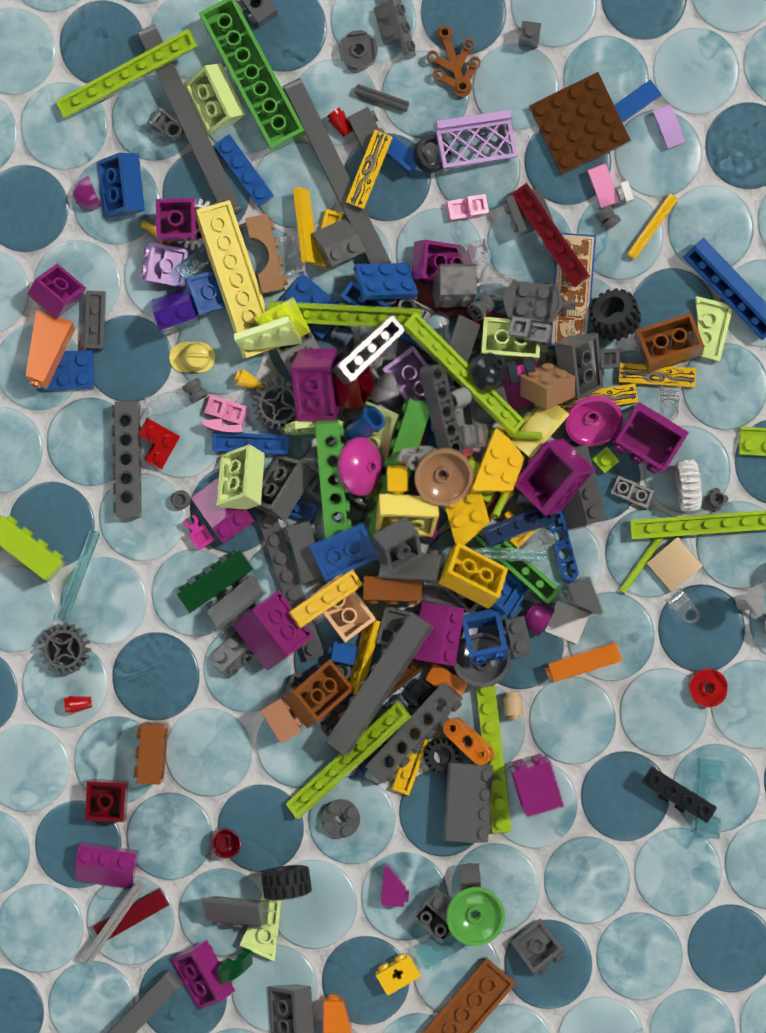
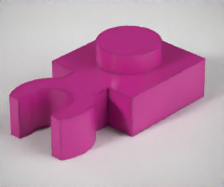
M193 515L194 524L189 525L185 520L184 525L193 531L188 535L200 551L215 541L205 524L202 526L198 525L199 519L196 515Z

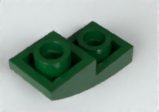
M245 948L241 954L236 956L235 961L228 958L224 964L219 966L217 975L220 985L227 984L238 978L253 964L252 950Z

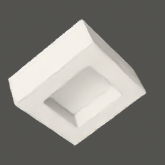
M622 182L618 186L617 194L619 200H623L625 205L631 203L634 198L629 182Z

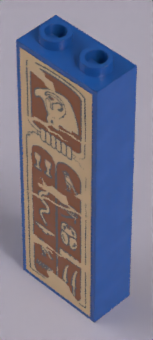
M562 233L591 277L577 287H573L554 259L553 285L558 284L562 300L576 302V309L561 310L554 323H550L552 330L548 349H552V352H556L555 342L567 336L589 334V311L591 310L596 235Z

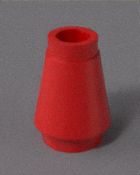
M340 107L327 115L329 118L328 122L343 137L352 132L346 114Z
M68 696V698H64L65 713L74 714L92 708L91 696Z

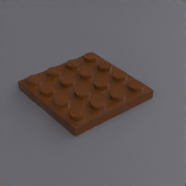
M599 72L529 105L530 111L561 175L631 142Z

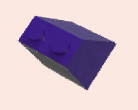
M187 288L152 300L153 314L158 329L164 336L200 324Z

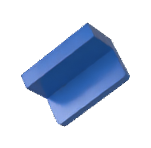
M392 135L393 139L386 156L406 174L410 175L417 167L413 159V152Z

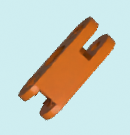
M455 717L449 719L443 725L444 734L474 763L484 765L493 759L494 749L462 718ZM466 736L472 739L471 746L466 743Z

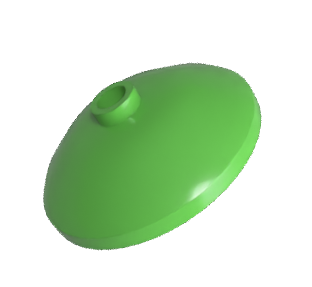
M469 887L458 892L450 901L446 915L447 924L453 936L460 942L470 946L485 945L493 941L500 934L505 922L504 907L500 899L492 891L483 887ZM472 911H477L475 917L471 916Z

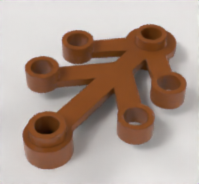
M441 26L437 30V38L440 42L444 43L449 61L438 56V53L434 50L427 53V60L430 63H436L452 71L455 79L445 75L444 71L440 68L433 71V79L452 86L457 96L466 97L471 93L472 84L470 80L475 70L480 67L481 61L475 56L470 58L469 68L464 77L461 68L469 52L474 49L475 43L470 38L464 40L463 49L457 59L451 42L452 30L448 26ZM443 30L448 31V35L443 36L441 32ZM467 42H470L472 44V47L467 48L465 44ZM434 54L436 58L431 60L429 55ZM473 60H476L478 62V65L473 66L471 62ZM440 72L442 76L437 78L435 73ZM464 84L466 89L461 90L459 85Z

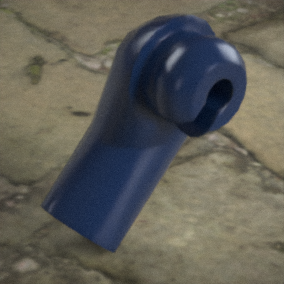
M368 757L358 765L359 767L354 774L360 779H363L368 770L365 767L370 762Z

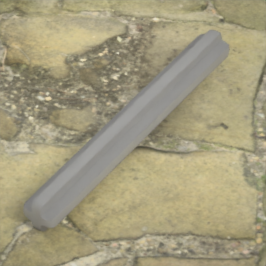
M137 880L86 951L82 957L86 963L91 964L145 887L142 882Z

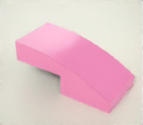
M606 164L588 169L589 179L595 191L599 207L603 208L619 202Z
M485 194L468 196L465 199L451 200L445 203L449 221L489 213Z
M210 395L204 413L244 425L249 407Z
M223 419L202 421L204 426L215 431L244 433L242 424L224 426Z

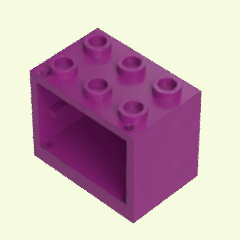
M338 348L299 349L291 366L297 421L336 420L341 407L336 396L337 387L333 382L334 372L332 369L339 363Z
M638 402L633 406L611 444L618 453L630 455L629 459L636 464L643 463L647 466L646 470L649 472L660 474L666 471L689 432L641 402Z
M564 439L545 441L539 448L540 452L528 461L527 468L519 472L515 487L545 516L561 512L596 470Z
M279 590L232 624L267 671L314 637L306 625L299 629L289 614L293 608Z
M540 753L531 756V760L528 761L519 759L512 762L513 765L509 766L522 811L526 818L564 807L551 761L546 755L543 756Z

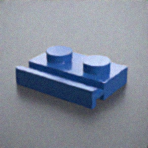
M507 572L500 597L492 607L501 614L504 613L508 619L511 618L529 591V588L523 586L521 581Z

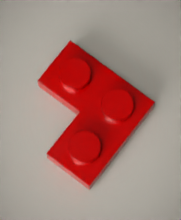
M146 418L138 435L153 444L144 460L163 469L180 436Z

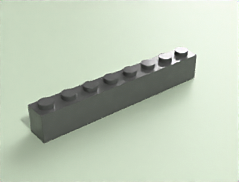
M411 612L410 615L407 614L402 621L403 626L393 634L391 644L383 649L380 654L381 659L378 663L373 664L370 669L371 674L361 682L359 692L351 697L348 702L349 707L346 711L341 712L337 719L339 721L337 725L328 731V738L325 742L343 755L351 753L433 630L434 626L417 614Z

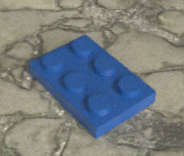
M409 263L355 264L353 268L363 300L416 298L418 295Z
M214 271L184 279L196 316L226 308Z
M303 273L280 299V301L284 302L294 297L296 302L340 305ZM307 323L309 329L321 340L334 327V325Z
M93 350L65 351L47 389L40 387V389L36 388V390L94 389Z
M363 522L310 545V549L325 581L377 559L375 547Z

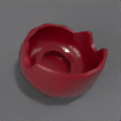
M219 829L213 834L210 841L212 851L220 858H233L241 849L240 836L231 829Z

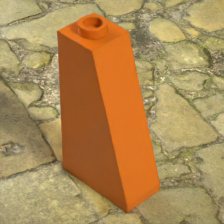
M37 309L35 314L26 377L31 386L38 389L40 387L47 389L76 329L73 322L60 317L56 319L50 313Z
M610 641L548 662V668H545L548 679L552 678L553 682H557L619 663L623 660L617 643Z
M330 994L328 997H324L323 1033H353L344 998L339 997L337 994Z

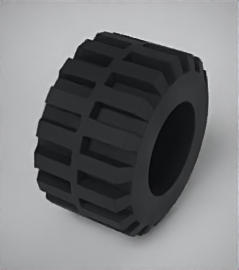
M614 288L613 291H610V289L606 290V293H600L598 298L595 297L594 303L590 305V319L596 332L603 339L608 338L609 341L614 339L621 341V338L626 339L629 334L633 335L635 333L634 329H638L640 326L641 313L636 299L629 291L626 293L625 289L620 291L618 288ZM616 312H622L616 317L609 318L610 315Z
M280 866L261 873L265 899H293L305 896L312 891L308 866Z

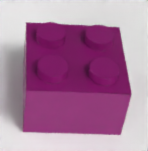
M195 198L156 199V237L159 242L198 241L195 213L197 202Z
M57 263L34 280L27 295L57 319L79 302L86 287Z

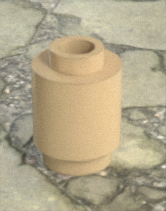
M520 691L504 693V716H508L509 720L520 719V715L524 714Z

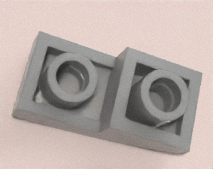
M621 476L617 477L611 492L615 496L648 509L655 493L654 490Z

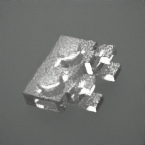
M481 272L480 293H485L489 297L491 292L503 294L513 279L519 281L520 275Z

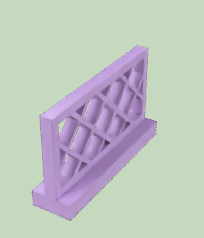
M511 110L436 121L433 129L437 136L442 168L447 169L517 158L511 125ZM498 126H507L508 133L505 137L496 132ZM485 128L491 132L487 140L477 134L480 129ZM462 131H467L473 135L468 143L458 137ZM442 134H449L454 138L450 146L442 141ZM493 134L502 140L498 148L488 142ZM474 137L484 143L479 151L469 145ZM456 140L465 146L461 154L451 148ZM504 142L511 147V154H504L499 150ZM485 145L495 151L491 157H486L480 153ZM467 148L476 154L473 160H468L462 156ZM448 151L458 157L454 163L446 162L445 155Z

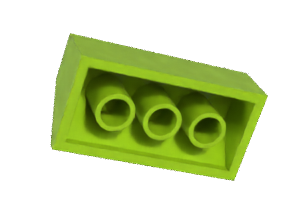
M2 515L0 517V546L45 581L53 580L66 563L63 560L64 556L56 550L52 552L48 549V544L40 538L38 540L32 536L33 532L25 526L23 529L18 526V521L11 515H8V517Z

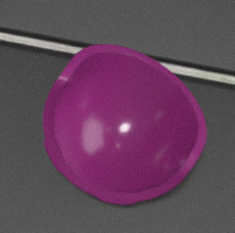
M89 176L79 180L73 190L76 204L80 208L88 210L101 208L102 204L96 195Z
M545 603L530 605L524 615L528 630L534 635L539 636L550 621L555 608Z

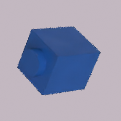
M335 641L334 645L330 644L328 656H332L331 661L354 665L357 645Z

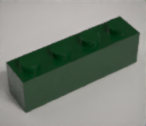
M236 550L231 551L226 555L228 559L224 562L217 561L210 566L211 571L206 574L204 571L194 577L195 582L192 584L187 582L179 588L180 592L177 596L189 613H192L254 570L241 550L238 552Z

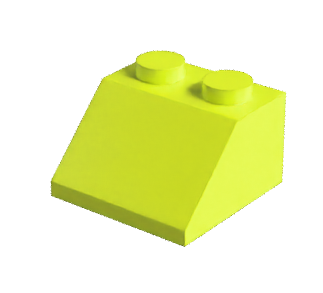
M294 297L254 317L258 326L289 316L300 337L311 332Z

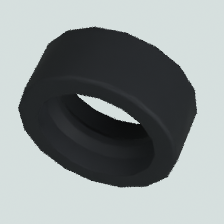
M430 134L416 143L413 149V159L422 171L435 173L442 169L441 161L438 164L432 165L426 162L422 155V148L425 144L433 143L438 146L437 136ZM442 137V141L446 143L448 146H450L449 143ZM448 151L445 155L447 163H449L451 159L450 151Z

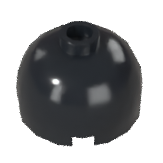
M482 353L469 362L468 375H472L474 379L472 382L478 389L484 392H491L497 390L504 383L507 376V368L504 361L498 355Z

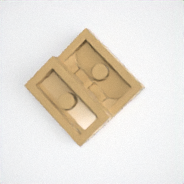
M676 537L647 562L671 592L703 566L679 537Z

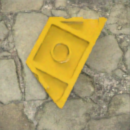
M499 426L493 429L470 489L472 493L477 491L510 493L513 491L525 457Z
M469 490L458 502L445 505L455 544L458 542L465 545L490 523L482 491L472 493Z

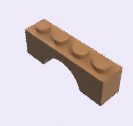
M268 213L245 218L250 240L263 244L269 252L268 264L258 274L263 296L285 291V285H288L286 274H282L280 269L284 265L282 256H277L276 248H279L277 237H273L272 230L275 229L273 218L269 219Z

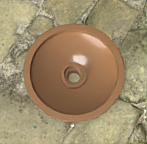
M449 448L436 449L425 455L415 471V484L418 492L425 500L435 505H450L458 502L469 492L473 482V469L468 459L459 451ZM441 470L445 471L443 475H439Z

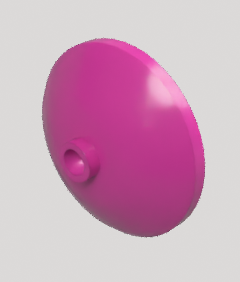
M590 396L579 400L567 412L569 416L565 419V428L567 434L574 442L580 445L599 446L609 442L618 434L622 426L623 416L619 406L610 398Z
M358 437L348 441L341 451L338 465L339 475L346 490L357 496L370 494L377 487L383 469L382 458L377 446L367 438Z

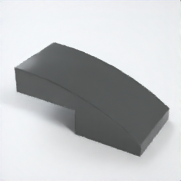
M512 316L508 335L520 340L548 345L552 326L535 323L531 319Z

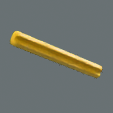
M672 194L668 195L628 251L627 255L631 259L635 260L677 202V197Z

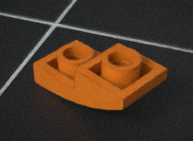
M434 662L424 678L436 687H439L443 682H448L461 696L468 686L457 674Z

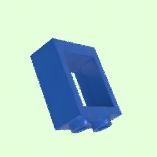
M491 609L463 615L462 627L470 665H481L486 661L492 660L501 661L508 657V648L498 610ZM497 624L501 646L473 651L469 629Z

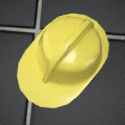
M182 342L172 348L169 359L171 365L177 371L201 373L208 371L214 365L215 352L206 343Z

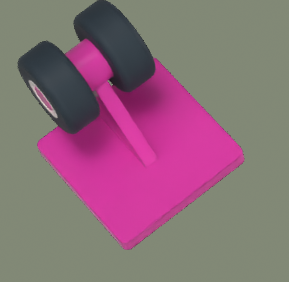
M523 358L522 364L517 366L515 361L506 362L507 376L503 385L508 404L513 409L534 405L533 402L520 396V375L526 374L528 376V373L535 372L537 368L532 358Z

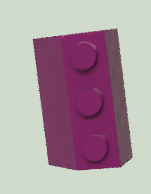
M420 602L418 616L429 622L434 628L413 659L455 666L464 609Z
M81 842L78 846L76 859V880L131 889L134 885L139 850Z
M207 940L190 947L170 959L198 1010L220 1003L235 991L232 982L224 985L219 984L217 970L221 963Z

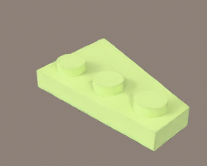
M696 296L697 326L704 344L703 355H700V357L719 362L732 309L726 303Z
M289 316L234 334V339L241 351L302 344L301 337Z
M366 401L363 410L366 406H374L380 410L385 419L384 428L372 433L367 438L377 446L384 467L387 456H391L392 449H390L393 437L395 438L400 414Z
M263 894L260 900L269 901L268 924L261 926V929H251L248 926L240 946L275 962L282 900H268L264 898Z

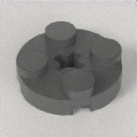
M362 30L348 33L340 44V56L345 65L355 70H363L374 64L378 54L376 40ZM356 46L364 49L361 55H357L356 52L354 53L353 50L356 49Z
M346 799L332 801L324 808L322 813L324 830L335 838L350 837L360 824L358 809L351 801ZM340 813L344 814V818L347 819L342 824H339L338 820L335 819L336 816H340Z

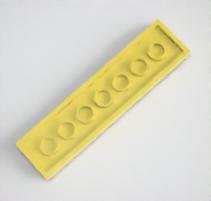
M230 200L195 210L196 221L234 333L257 327L258 324L254 317L267 309ZM276 347L241 351L244 359Z

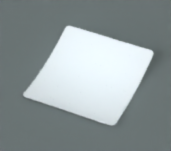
M557 601L554 607L555 611L545 631L578 644L589 613Z

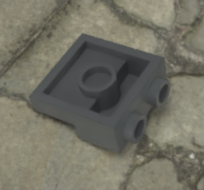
M385 606L376 641L380 649H384L386 646L389 647L393 634L401 629L403 619L407 614L410 615L411 612Z
M541 918L510 942L535 975L538 973L539 975L544 974L549 970L548 965L553 961L558 963L565 957L563 955L566 952Z

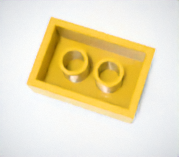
M457 542L447 553L438 583L489 609L500 597L508 568Z

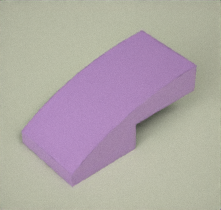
M671 104L652 111L657 128L661 132L667 149L685 142Z

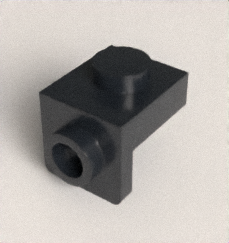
M421 676L406 693V701L411 707L419 709L436 688Z

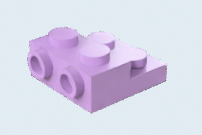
M153 242L149 243L148 247L145 246L143 250V258H146L145 265H142L140 270L143 282L183 288L189 250Z

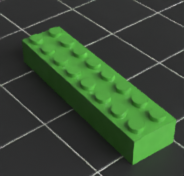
M222 0L199 12L203 25L271 153L305 136L303 126L236 0Z

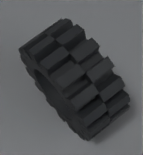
M437 738L427 745L424 759L431 771L437 774H444L448 772V762L459 761V753L452 741L446 738ZM442 748L448 751L449 759L445 763H438L434 759V753L438 749Z

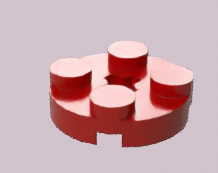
M710 668L697 671L688 684L691 698L697 704L705 707H715L721 704L727 696L728 683L726 678L719 671ZM706 683L713 684L711 693L708 691L704 692V685Z

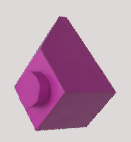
M384 863L381 905L404 907V903L409 900V890H406L405 883L391 866Z

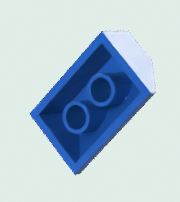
M120 152L97 161L103 217L134 215L145 211L139 154Z

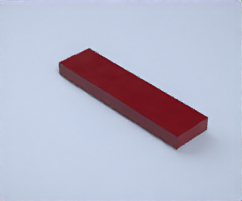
M161 887L134 902L108 940L169 906L170 903ZM111 916L93 926L97 935Z

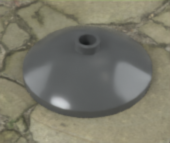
M477 633L470 635L473 651L501 646L500 638L492 634ZM465 639L459 643L454 669L463 682L474 687L484 688L493 686L503 680L510 669V652H508V657L504 660L486 661L484 663L486 666L481 668L476 664L470 665Z

